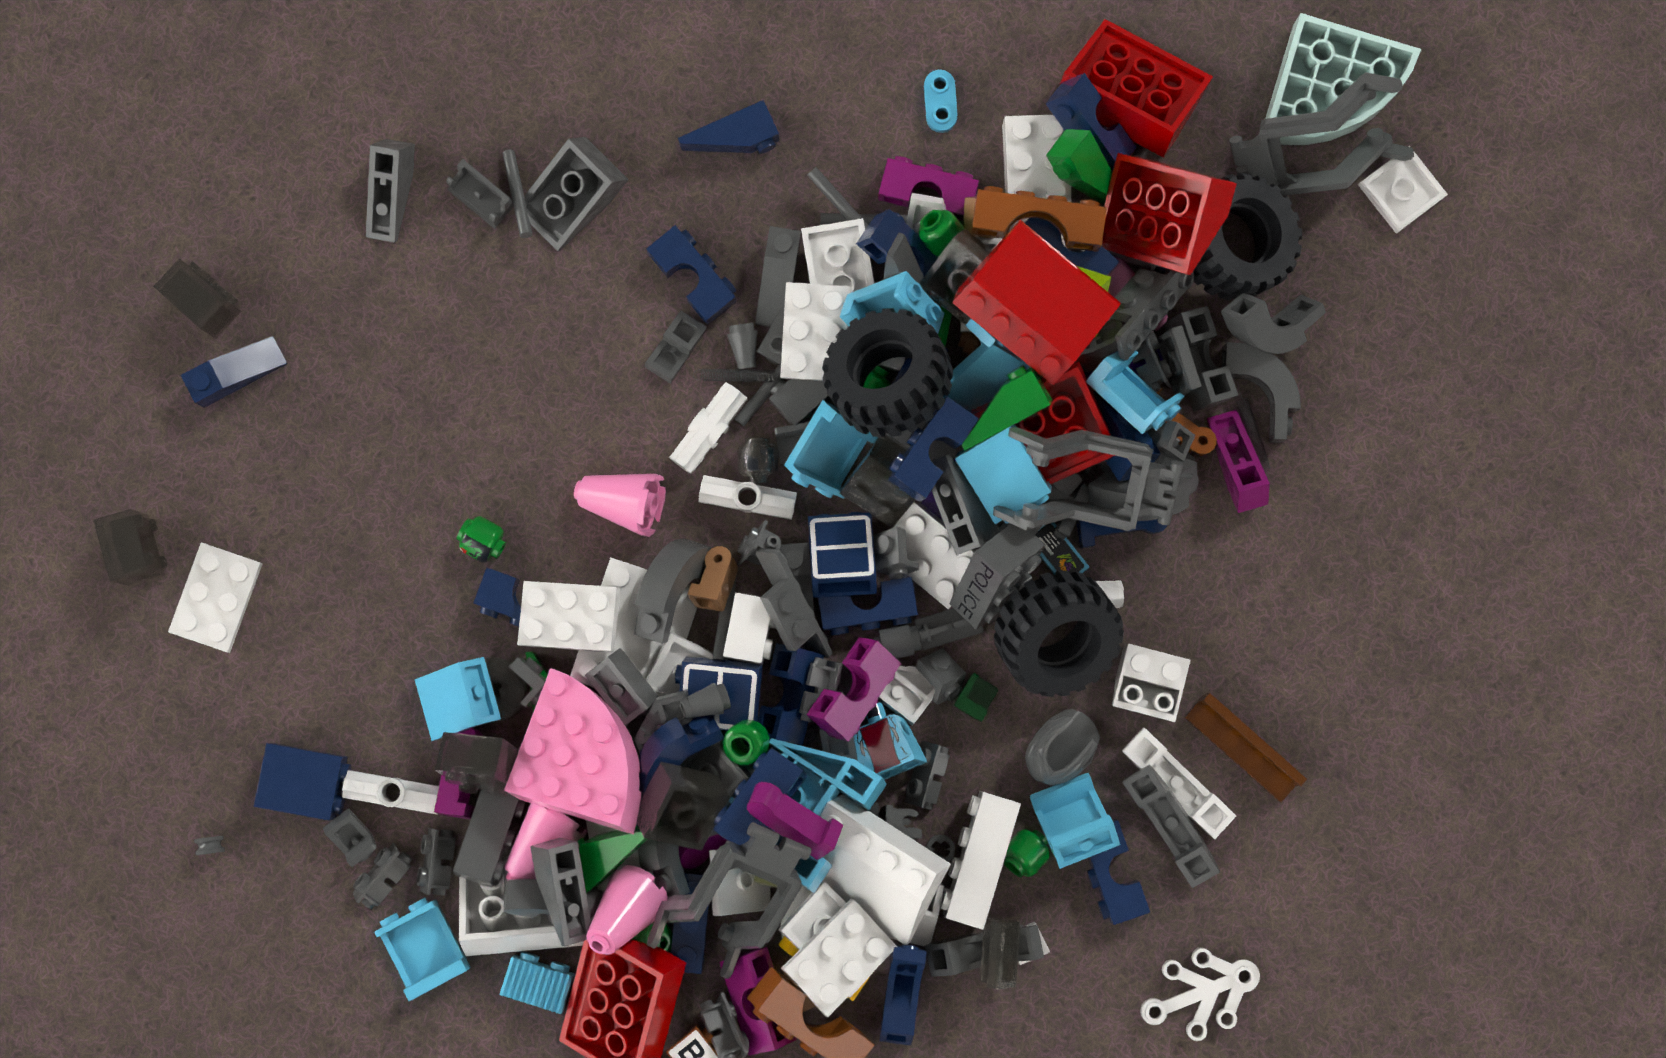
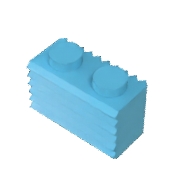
M521 951L520 956L513 955L499 995L562 1014L575 978V973L569 972L570 966L556 961H552L549 966L538 962L539 956Z

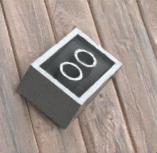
M586 137L569 138L524 196L530 224L557 251H561L611 203L629 179Z

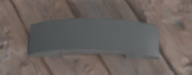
M1150 764L1122 781L1138 807L1144 809L1175 856V863L1192 888L1220 873V869L1192 820L1173 792Z
M507 880L505 883L503 913L535 918L539 913L550 915L537 880ZM596 888L586 893L591 922L604 891Z

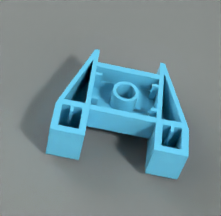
M773 738L769 741L770 745L777 752L800 767L808 775L792 799L821 816L827 802L835 799L839 793L869 811L887 785L883 777L855 759ZM731 797L729 800V802L732 804V802L734 801L733 797ZM780 834L776 845H779L783 838V836H781ZM809 856L807 860L800 858L794 869L799 875L802 886L815 893L832 865L823 857L816 860Z

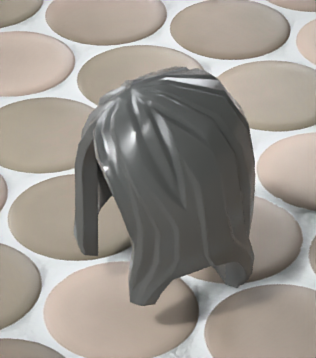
M1065 709L1046 721L1035 733L1026 750L1025 761L1031 777L1044 784L1058 785L1079 775L1092 763L1100 740L1095 723L1084 713L1074 709Z

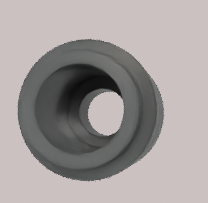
M908 624L881 629L878 630L879 637H874V640H877L896 659L915 655L914 651L922 650L917 625L909 627Z

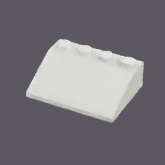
M610 557L601 586L620 588L614 652L621 648L646 679L663 646L661 643L634 635L640 606L635 605L647 570ZM689 584L685 587L677 602L670 632L685 639L688 637L697 607L694 606L687 595L690 588ZM579 650L570 676L582 684L593 687L585 674L614 652Z
M842 794L827 802L820 816L826 821L834 818L843 824L835 849L823 856L832 865L823 881L846 903L850 899H854L884 932L902 944L908 945L951 864Z
M505 850L502 861H507L511 850ZM504 870L501 880H495L493 887L459 877V942L465 956L564 948V946H561L550 915L539 913L535 918L503 913L505 883L508 880L505 876L508 874V871ZM584 941L565 947L583 946Z

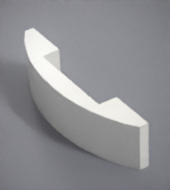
M1144 727L1122 750L1140 770L1150 764L1173 792L1188 816L1213 839H1216L1236 817L1218 797L1210 793Z

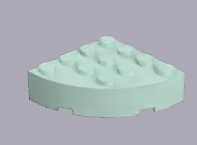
M1300 13L1291 30L1266 118L1325 111L1365 72L1398 78L1402 81L1403 86L1414 69L1421 49ZM1377 91L1374 99L1366 101L1336 131L1281 137L1280 143L1281 145H1310L1331 141L1351 133L1373 119L1398 92Z

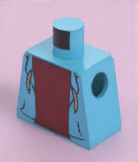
M877 703L866 716L869 724L860 727L859 731L854 735L858 762L883 777L884 780L927 763L926 757L904 717L894 714L886 716L882 703Z

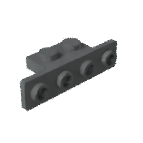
M1140 268L1115 296L1121 304L1110 319L1125 323L1115 336L1120 359L1128 360L1139 349L1141 343L1152 330L1156 329L1168 311L1175 306L1179 298L1192 286L1194 281L1193 272L1191 275H1186L1171 270L1167 275Z
M759 549L756 555L773 586L760 599L786 649L796 651L804 645L806 650L825 655L824 657L828 658L833 654L828 644V638L821 631L815 619L813 609L808 605L801 592L800 584L794 578L787 565L786 557L779 549Z

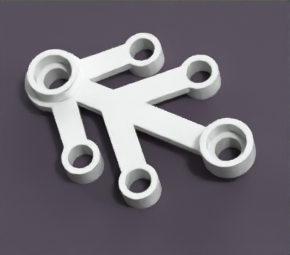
M1205 948L1195 949L1191 958L1196 966L1200 968L1210 967L1226 975L1216 980L1208 979L1183 968L1176 960L1165 961L1162 965V973L1166 978L1170 980L1179 979L1196 988L1164 1001H1160L1157 998L1145 1000L1140 1009L1142 1018L1151 1025H1158L1166 1019L1168 1013L1201 1001L1193 1021L1189 1022L1186 1027L1187 1035L1192 1040L1201 1041L1207 1035L1206 1023L1218 994L1230 989L1224 1008L1220 1009L1216 1014V1021L1224 1029L1233 1028L1237 1023L1235 1013L1244 992L1252 991L1260 980L1259 970L1251 961L1241 959L1231 964L1213 956ZM1200 952L1207 954V961L1203 964L1198 963L1196 959ZM1170 964H1176L1178 967L1177 973L1173 976L1167 974V967ZM1243 970H1247L1249 973V979L1246 982L1239 980V973ZM1154 1006L1160 1008V1015L1156 1018H1152L1149 1015L1150 1008ZM1224 1013H1230L1232 1016L1229 1024L1221 1022V1017ZM1194 1025L1202 1027V1033L1199 1036H1193L1191 1033Z

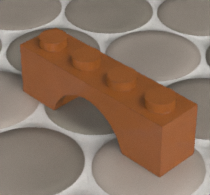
M986 186L984 190L978 189L971 234L1003 239L1008 229L1019 220L1040 218L1052 223L1060 231L1066 248L1098 252L1102 246L1107 207L1099 206V202L1093 200H1081L1080 203L1067 202L1066 197L1050 195L1048 199L1035 197V193L1029 191H1017L1016 194L1003 193L1002 188Z
M772 966L747 997L755 1007L752 1012L766 1024L771 1020L778 1024L776 1029L789 1040H792L794 1036L801 1041L799 1045L813 1057L819 1053L824 1058H865L874 1047V1043L862 1031L841 1016L822 1025L805 1023L802 1009L806 995L794 982Z

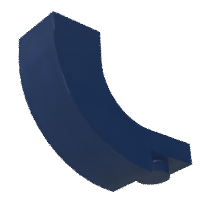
M712 715L696 717L683 726L678 718L675 717L657 729L643 746L638 757L641 772L639 773V791H641L642 801L652 820L681 806L673 782L680 764L692 754L724 739Z
M913 945L894 947L889 963L879 1041L911 1046L927 951L920 950Z

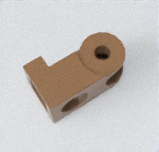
M716 546L710 549L705 556L706 568L700 584L691 583L687 595L695 607L724 611L737 575L738 566L727 548Z

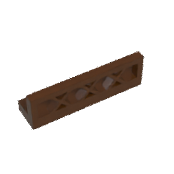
M1211 693L1204 694L1184 716L1190 724L1278 802L1282 803L1295 786H1302L1307 780Z

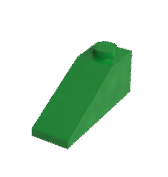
M1066 129L1046 154L1054 173L1060 180L1095 201L1105 204L1112 177V171L1090 130Z
M1024 365L1007 374L1008 379L1004 381L962 443L964 450L977 445L1051 405L1052 399L1034 369L1031 367L1025 369Z
M656 821L638 825L635 827L634 835L616 830L595 835L586 842L583 838L579 839L577 842L586 893L608 878L662 827L661 824Z

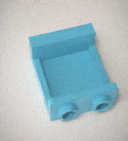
M907 271L847 294L840 314V318L850 327L849 322L855 318L860 320L866 317L865 313L871 311L882 313V309L894 308L895 312L898 313L899 309L911 311L913 315L918 314L925 318L927 323L933 326L937 334L944 316V312L939 305L928 296L921 285Z
M980 340L981 345L953 369V377L950 380L952 384L948 396L944 395L943 398L949 397L967 411H971L992 400L1004 381L1008 379L1007 374L1022 365H1024L1025 369L1030 368L1029 365L998 340L990 347H987Z
M1117 351L1102 360L1086 380V383L1141 434L1151 428L1158 430L1166 421L1172 420L1182 408L1178 404L1185 396L1179 392L1165 401L1128 367L1138 352L1135 351L1128 360L1120 359L1119 352Z
M822 400L784 466L793 474L791 479L801 486L808 488L809 484L816 486L815 489L828 498L836 495L844 499L847 493L841 488V484L866 442L868 441L878 446L882 437H873L870 432L863 434L857 431L854 426H850L843 419L836 406Z
M1015 424L967 450L959 451L955 457L956 462L994 524L1002 521V519L993 515L995 506H1003L1017 512L1023 509L1025 503L1041 505L1049 499L1047 494L1051 493L1052 489L1049 481L1046 482L1037 465L1032 463L1033 459L1031 455L1026 453L1024 444L1008 436L1009 428L1016 427Z
M484 657L458 662L415 679L431 741L446 738L464 730L501 719Z
M1089 773L1082 774L1065 783L1054 785L1030 795L1038 822L1060 869L1120 845L1114 823L1110 815H1107L1095 791Z
M426 898L417 901L408 906L410 913L399 918L397 913L380 921L382 928L374 932L376 937H381L406 986V989L403 991L408 1001L417 998L471 968L437 900L428 903Z

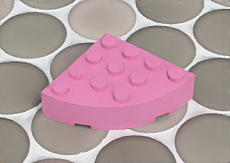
M550 668L504 791L520 800L634 835L641 805V791H639V773L641 772L639 758L630 733L619 716L600 696L572 676Z

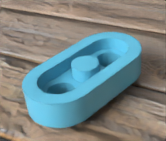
M935 70L928 74L924 82L926 121L933 131L944 133L950 131L957 121L955 80L949 72ZM936 81H943L946 86L943 89H937L934 83ZM944 111L948 117L941 120L937 118L936 113Z

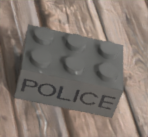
M1010 524L974 552L949 604L976 630L985 622L989 625L992 624L1000 616L999 612L1003 604H1008L1011 600L1010 595L1015 590L1020 591L1025 587L1023 583L1032 579L1030 573L1041 563L1042 559L1039 556L1045 544L1030 530L1026 531Z

